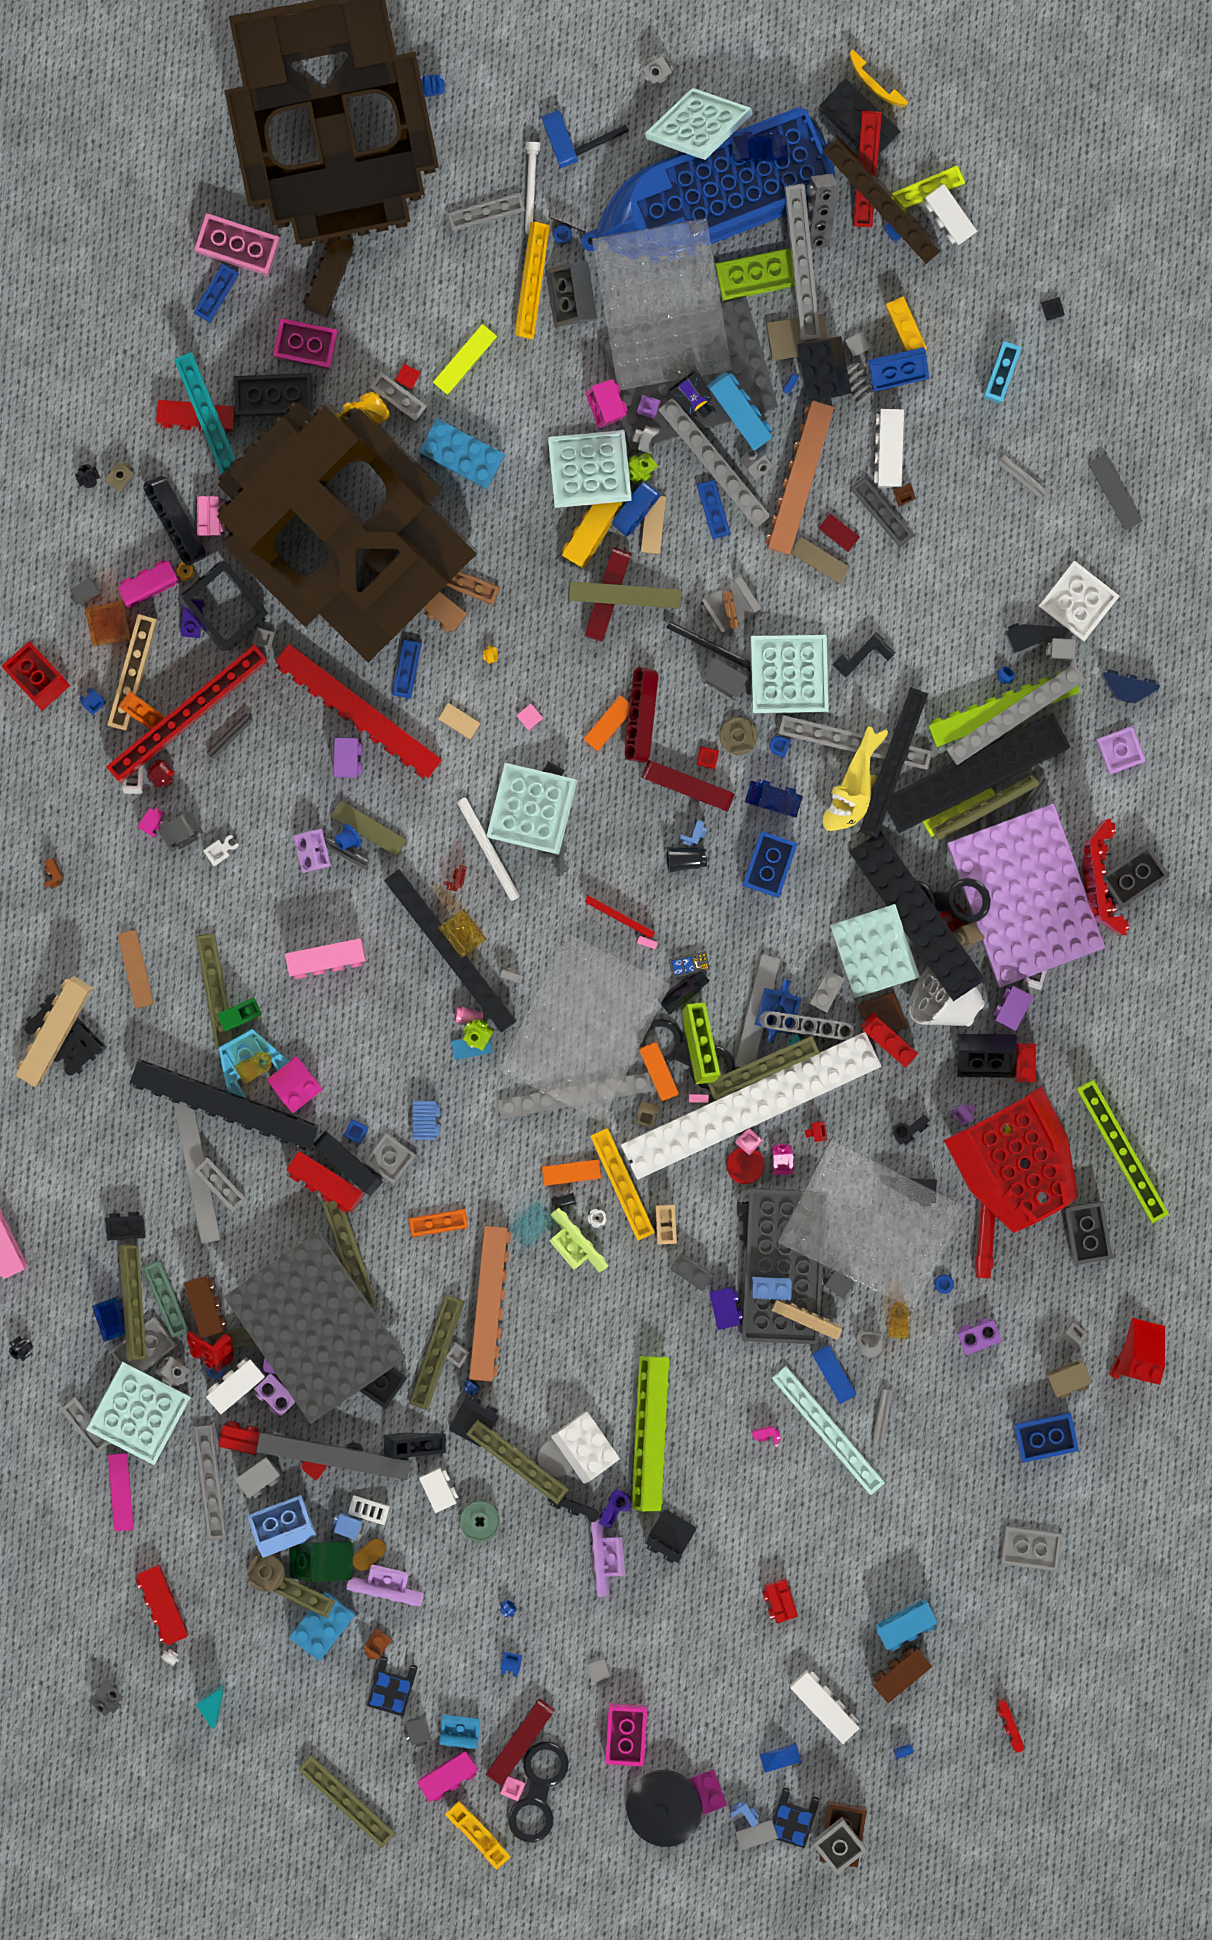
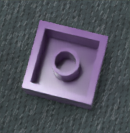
M335 738V778L358 779L359 774H362V762H359V755H363V744L360 743L359 739Z
M1014 986L1005 988L1000 997L1003 999L1001 1005H996L993 1010V1020L1016 1031L1034 996Z

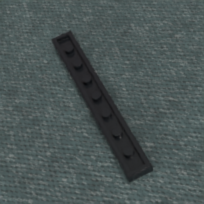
M912 687L908 691L873 790L868 810L861 824L860 833L878 838L928 696L926 692Z

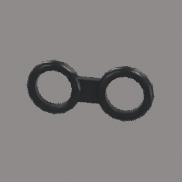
M960 879L951 886L949 891H932L927 884L916 880L937 911H950L955 918L962 922H978L987 915L990 909L991 898L989 891L983 883L976 879ZM961 887H973L981 894L983 900L982 907L977 914H965L957 907L955 898L956 893Z
M656 1019L645 1024L639 1032L637 1040L638 1049L646 1046V1035L651 1029L660 1026L668 1028L674 1034L676 1043L672 1052L664 1056L665 1061L669 1063L677 1060L689 1066L690 1075L695 1082L688 1044L683 1042L682 1033L678 1026L665 1019ZM714 1044L716 1053L722 1055L727 1063L726 1073L735 1070L734 1059L730 1052L722 1046ZM708 1083L698 1084L701 1088L710 1090Z
M553 1742L534 1744L524 1757L523 1768L526 1776L531 1781L527 1798L519 1800L512 1806L508 1816L511 1832L516 1838L524 1842L534 1843L543 1840L553 1827L554 1816L551 1808L546 1803L549 1788L557 1785L565 1778L569 1766L566 1752ZM551 1750L559 1756L561 1769L553 1778L542 1779L532 1771L531 1760L538 1751ZM528 1805L539 1807L546 1817L544 1828L539 1833L533 1835L522 1832L516 1824L518 1811Z

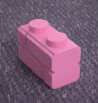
M197 497L198 536H222V532H225V525L216 517L219 514L217 510L225 503L221 497Z

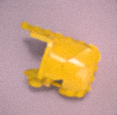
M375 392L362 395L359 402L354 401L351 404H344L343 411L341 412L344 417H347L346 415L353 408L356 407L358 409L362 407L378 424H381L383 421L385 422L389 417V410L386 409V405L383 404L379 394Z

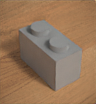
M1053 638L1050 640V643L1046 644L1045 655H1049V660L1073 661L1075 659L1076 640Z
M827 970L809 1004L827 1013L845 979Z

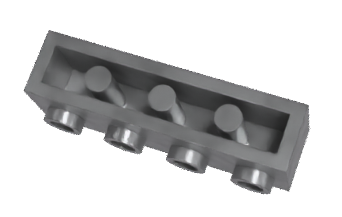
M833 174L811 176L810 184L807 186L808 197L806 203L811 249L830 246L839 184Z

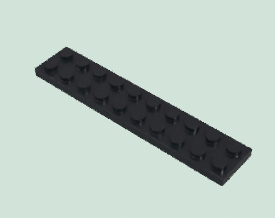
M1051 714L979 750L960 764L956 765L953 763L893 793L887 812L900 834L1071 747L1054 714Z
M882 831L879 832L878 838L871 837L849 851L885 905H896L905 934L953 1002L985 981L984 976Z

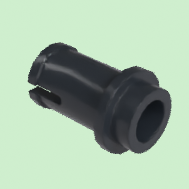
M574 1193L560 1197L554 1196L551 1199L554 1210L576 1205Z

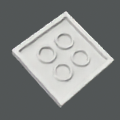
M1073 561L1038 607L1084 642L1119 598V595L1077 562Z

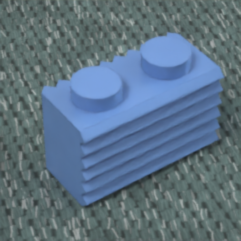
M413 1101V1140H436V1136H440V1124H436V1117H440V1105H437V1101Z
M752 1277L751 1295L754 1299L791 1300V1279Z

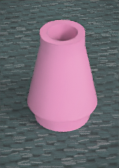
M464 1006L456 1007L455 1022L459 1023V1025L467 1024L468 1022L472 1023L474 1019L483 1020V1012Z

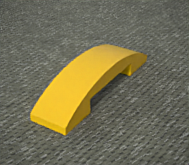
M853 49L850 51L849 57L854 71L861 82L874 95L898 107L905 108L908 105V101L895 89L888 94L863 70L867 62Z
M460 1801L445 1813L447 1818L468 1837L496 1870L511 1857L487 1828Z

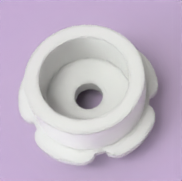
M598 1209L591 1210L590 1215H588V1222L593 1227L599 1228L606 1223L605 1212Z
M170 1649L168 1651L163 1650L164 1653L161 1658L172 1666L179 1662L177 1659L178 1654Z

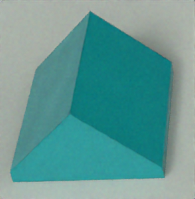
M220 1685L199 1699L196 1704L209 1726L214 1729L219 1719L224 1685Z

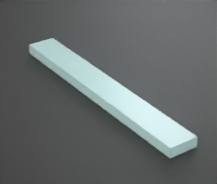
M787 1366L772 1377L773 1381L870 1495L885 1484Z

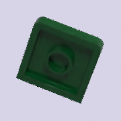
M305 1541L290 1547L291 1579L309 1582L352 1579V1542L317 1543Z

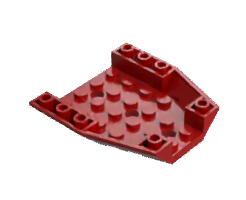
M1110 818L1102 820L1085 841L1082 869L1088 905L1091 908L1092 914H1094L1095 920L1117 936L1126 935V931H1129L1128 919H1124V916L1114 917V913L1117 912L1116 903L1112 901V898L1105 897V894H1108L1107 882L1103 883V875L1106 872L1104 863L1100 861L1106 860V856L1109 855L1108 845L1104 844V840L1111 839L1113 834H1116L1115 823L1111 822Z
M1042 1086L968 1129L959 1131L943 1140L970 1192L1012 1233L1042 1221L1067 1207L1078 1198L1068 1136ZM1004 1124H1008L1011 1127V1132L1008 1135L1002 1132ZM1022 1158H1026L1029 1162L1026 1169L1020 1166ZM1040 1192L1046 1195L1044 1203L1038 1201V1194Z

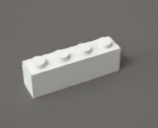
M881 409L880 414H876V425H879V433L875 435V444H879V452H875V464H878V471H874V483H878L877 487L900 488L902 484L904 410Z
M806 1670L790 1685V1688L838 1740L844 1744L860 1729L858 1725L859 1720L852 1713L848 1715L844 1711L846 1706L839 1699L835 1701L831 1697L832 1691L826 1685L822 1687L818 1683L820 1679L813 1671L809 1673Z

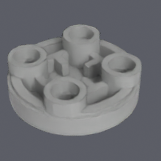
M553 1439L546 1441L540 1447L537 1456L538 1465L553 1477H563L573 1469Z

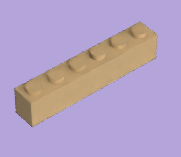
M140 614L137 616L107 726L127 732L129 730L132 716L118 706L129 691L138 697L158 624L157 619Z
M75 976L64 980L61 985L62 992L60 996L57 995L54 998L51 1012L48 1011L43 1018L45 1022L43 1027L38 1028L34 1035L36 1037L34 1043H30L25 1051L27 1053L26 1058L22 1059L17 1066V1077L33 1087L41 1084L94 987Z

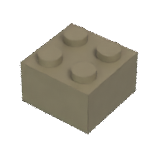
M1081 1359L1045 1373L1052 1393L1056 1398H1067L1071 1396V1392L1087 1390L1089 1385L1092 1384L1086 1366Z

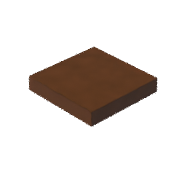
M894 991L858 1005L864 1021L874 1012L895 1032L908 1027Z

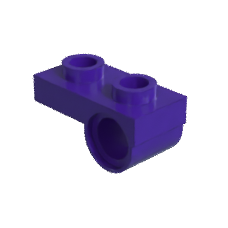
M192 598L191 601L203 614L204 600ZM183 606L181 636L200 638L201 626Z
M618 1489L611 1493L607 1508L603 1509L600 1514L599 1524L604 1527L611 1528L620 1511L629 1512L632 1510V1497ZM622 1498H625L626 1504L621 1508L620 1501Z

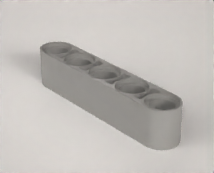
M765 1011L759 1017L760 1024L769 1029L848 1040L854 1034L853 1026L845 1022L773 1011ZM772 1015L773 1023L768 1025L767 1017ZM787 1018H790L792 1024L787 1028L785 1021ZM808 1020L810 1027L808 1030H805L803 1024ZM826 1023L828 1030L826 1033H823L822 1025ZM842 1026H845L846 1034L842 1036L840 1034V1028Z

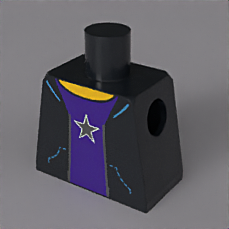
M697 368L667 390L670 397L690 415L698 410L704 418L712 412V409L707 404L712 399L711 394Z

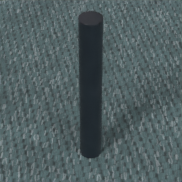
M623 125L575 148L576 156L629 132L627 126Z

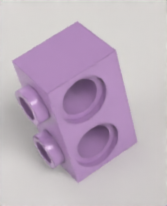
M322 829L293 836L302 873L331 866Z
M270 1373L254 1388L257 1398L262 1402L265 1400L270 1405L268 1408L274 1415L279 1414L282 1416L295 1403L286 1387L274 1373ZM266 1383L271 1384L273 1392L265 1393L263 1385ZM284 1397L287 1405L279 1407L276 1403L277 1398Z

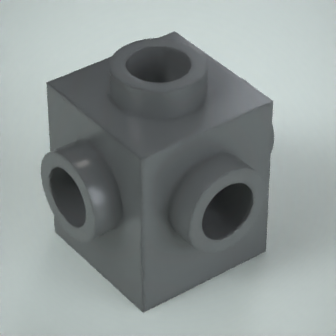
M106 1681L89 1699V1702L98 1712L106 1716L110 1711L114 1713L121 1706L119 1702L123 1696Z

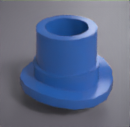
M349 824L343 825L344 830L335 836L338 847L343 851L351 846L355 848L360 847L361 839L357 831Z

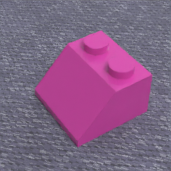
M613 379L594 385L585 393L598 429L623 419L627 415V406L624 401H621L619 396L621 393L619 385Z
M298 1056L294 1057L267 1079L292 1113L323 1090L319 1082Z

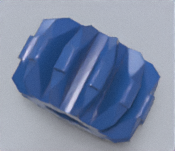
M442 75L421 76L425 97L439 96L445 93L446 86Z

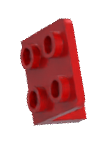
M189 1331L187 1333L190 1354L195 1359L199 1358L209 1369H214L219 1373L232 1362L234 1357L231 1337L227 1334H224L211 1346L193 1332Z

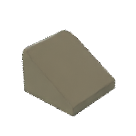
M641 1101L635 1123L653 1128L660 1106Z

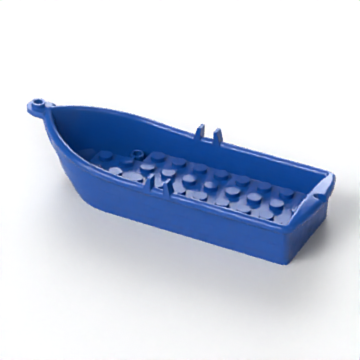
M797 107L735 131L706 160L681 152L656 162L634 174L615 192L601 216L598 228L583 235L581 239L582 247L587 251H595L606 247L624 256L643 260L671 259L689 254L721 240H727L731 236L742 234L749 229L787 215L784 186L805 184L807 200V186L810 184L811 176L833 174L835 177L833 162L823 153L822 146L826 145L825 139L813 119L809 116L808 111ZM590 238L593 239L594 244H588L587 240Z

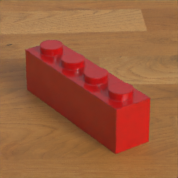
M158 399L156 423L161 425L160 428L172 429V426H180V430L191 431L192 427L199 428V431L203 432L191 402ZM214 405L225 433L229 434V431H234L235 406Z
M298 1151L286 1169L290 1174L289 1178L297 1183L302 1181L306 1184L304 1187L313 1193L318 1191L322 1194L320 1196L328 1203L331 1201L338 1204L336 1207L344 1213L347 1211L353 1213L365 1195L362 1190Z
M160 1564L139 1572L136 1583L139 1589L143 1588L145 1593L143 1599L146 1606H150L152 1610L150 1616L154 1625L157 1624L160 1629L158 1635L161 1642H165L167 1646L188 1637L189 1633Z

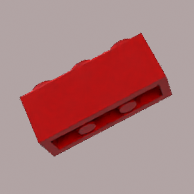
M874 1012L861 1025L866 1034L905 1068L918 1055L915 1048Z

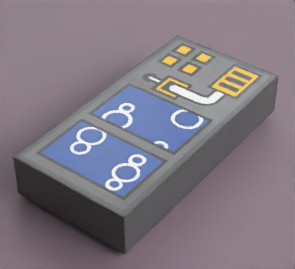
M706 951L669 959L672 978L710 970Z

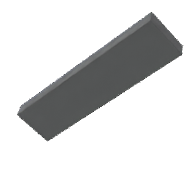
M1106 454L1088 463L1124 530L1126 531L1142 522L1140 515Z
M866 477L850 489L899 548L914 536Z

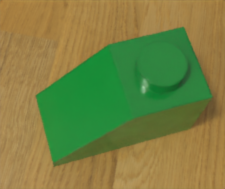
M254 997L217 1014L224 1031L262 1015Z

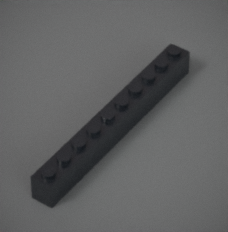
M398 869L384 880L499 1031L502 1033L514 1024L516 1019L402 871Z
M138 1059L129 1082L136 1089L144 1090L145 1088L151 1090V1094L155 1096H167L174 1103H186L190 1109L198 1110L199 1108L205 1110V1114L216 1117L218 1115L224 1117V1121L232 1124L235 1121L247 1130L254 1128L259 1130L261 1135L267 1137L273 1135L278 1137V1141L288 1144V1141L296 1144L295 1147L306 1150V1148L311 1149L319 1127L318 1124L142 1059Z

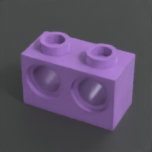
M987 1317L977 1321L978 1325L973 1327L968 1324L959 1328L960 1332H957L965 1355L1002 1342L993 1319L989 1320ZM985 1327L992 1328L993 1333L991 1336H983L982 1331ZM967 1334L974 1335L975 1340L973 1343H965L964 1338Z

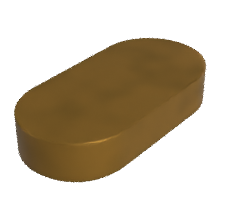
M379 1538L370 1540L353 1556V1566L360 1571L367 1570L385 1554V1542Z

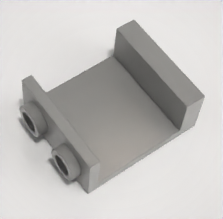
M741 576L701 601L703 603L700 606L706 616H711L713 628L716 632L720 631L721 634L729 630L727 623L729 620L726 617L725 601H723L722 596L724 592H733L734 599L732 600L735 603L738 624L761 610L760 605Z

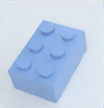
M301 1495L248 1515L257 1548L263 1558L317 1537L307 1505Z

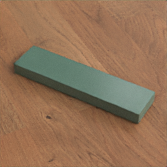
M161 1260L142 1267L171 1337L174 1338L190 1331Z

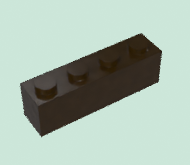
M333 237L332 242L325 244L324 250H326L324 258L320 257L317 268H319L317 276L313 275L310 286L313 287L310 293H306L303 300L306 310L327 318L355 247L353 243Z

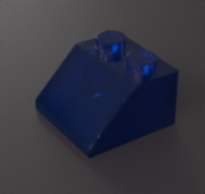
M116 1296L92 1305L103 1342L125 1335L122 1299L118 1300Z

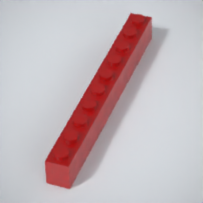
M254 644L108 764L106 768L121 784L267 664V658Z
M288 644L275 661L278 664L276 667L285 675L287 672L293 675L292 680L299 686L302 684L306 685L309 688L307 692L315 698L318 695L322 697L324 705L330 709L335 707L339 710L338 715L344 720L351 719L354 722L353 727L361 733L364 730L370 734L369 739L376 744L381 742L385 745L384 750L393 756L395 753L401 757L399 761L406 767H409V765L416 769L414 773L422 779L425 776L429 779L443 761L292 645Z

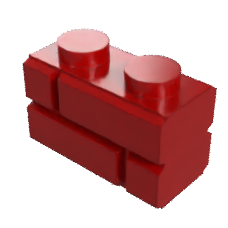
M1017 1043L1015 1082H1036V1044Z
M235 1421L224 1423L218 1447L256 1456L260 1433L258 1431L259 1428L248 1425L247 1428L240 1427V1423Z
M786 1578L764 1585L765 1590L762 1593L765 1602L769 1601L771 1608L768 1609L771 1620L775 1619L776 1623L798 1617Z

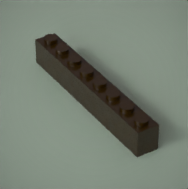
M838 134L823 147V153L926 264L941 252V246Z

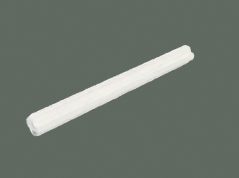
M466 798L458 800L457 804L509 899L514 901L519 898V894Z

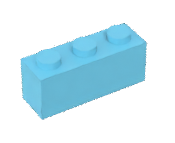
M1003 341L983 396L984 399L1002 404L1022 347Z

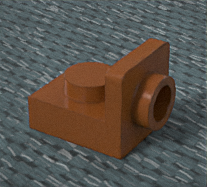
M54 858L45 861L47 866L44 869L49 877L52 876L53 879L44 883V886H50L53 889L61 885L60 881L64 878Z
M376 1628L363 1646L364 1654L372 1660L374 1658L378 1660L392 1638Z

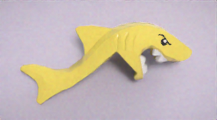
M867 727L862 743L848 768L842 785L834 787L831 792L833 801L823 816V826L827 831H835L853 826L866 814L870 803L871 789L878 777L870 775V758L874 750L886 738L887 730L875 734L872 727Z

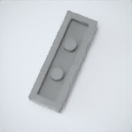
M380 372L370 386V389L415 422H417L427 408V405L382 372Z
M208 1157L193 1170L195 1175L231 1213L246 1200Z
M77 1397L60 1409L96 1454L110 1444V1442L86 1430L92 1416Z

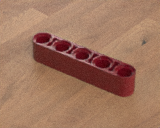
M613 547L601 584L622 585L631 552ZM594 604L585 637L603 642L615 604Z
M638 667L633 673L624 752L625 758L629 761L645 763L650 757L658 687V672L654 669Z
M651 760L647 761L641 776L645 780L665 788L667 787L683 795L685 794L701 802L703 801L716 808H721V810L727 812L735 796L730 791Z
M540 1698L485 1774L500 1786L508 1778L555 1711L553 1707Z

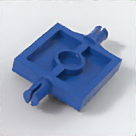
M783 979L781 990L764 988L755 1025L763 1027L759 1022V1017L765 1011L798 1014L802 998L793 996L788 992L790 980ZM772 1015L767 1017L768 1025L773 1023ZM787 1018L785 1021V1026L788 1028L792 1024L790 1018ZM765 1028L769 1031L766 1042L774 1044L776 1033L792 1035V1032Z

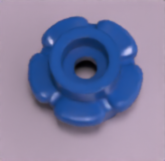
M1004 666L997 671V678L1003 684H1011L1015 673L1009 667Z
M472 1379L463 1382L465 1386L463 1390L470 1396L473 1394L478 1395L481 1387Z
M510 1600L500 1603V1612L505 1617H514L517 1611L514 1603Z

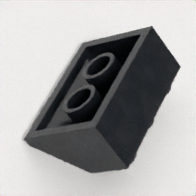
M958 1034L957 1077L1015 1078L1017 1057L1016 1034Z

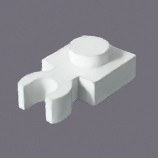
M233 835L227 836L223 844L218 840L203 850L214 867L230 856L227 852L229 849L234 850L238 848V843L234 846L229 845V840L233 838Z

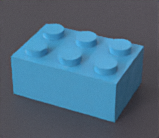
M327 1590L322 1594L336 1601L329 1617L325 1618L309 1610L289 1637L318 1661L324 1657L356 1614Z
M924 1598L874 1626L886 1649L894 1651L902 1646V1642L906 1640L910 1642L918 1638V1634L924 1630L927 1633L935 1629V1624L938 1622Z

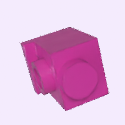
M157 807L154 810L149 808L138 828L155 838L157 834L154 832L161 829L159 824L163 822L162 819L165 812Z

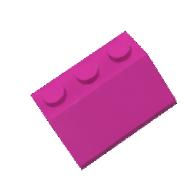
M161 560L154 564L155 568L149 571L144 569L137 573L138 577L132 580L129 577L120 582L121 585L118 586L125 605L129 609L181 583L170 561L165 562V560Z

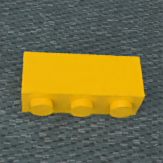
M904 296L887 303L885 309L904 351L922 347L926 351V345Z

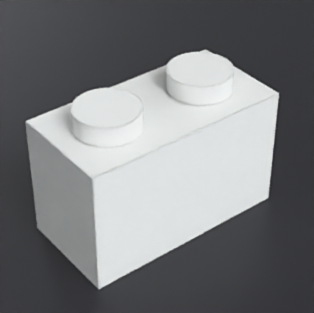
M441 1467L420 1476L419 1479L435 1513L457 1503L456 1498H458L455 1488H450L447 1482L450 1480V1477L446 1470L442 1471Z

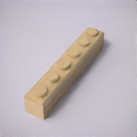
M775 1299L771 1308L773 1312L838 1340L842 1331L840 1324L836 1322L833 1324L824 1317L823 1319L819 1318V1315L812 1312L810 1314L807 1309L802 1307L799 1309L796 1304H788L784 1299Z

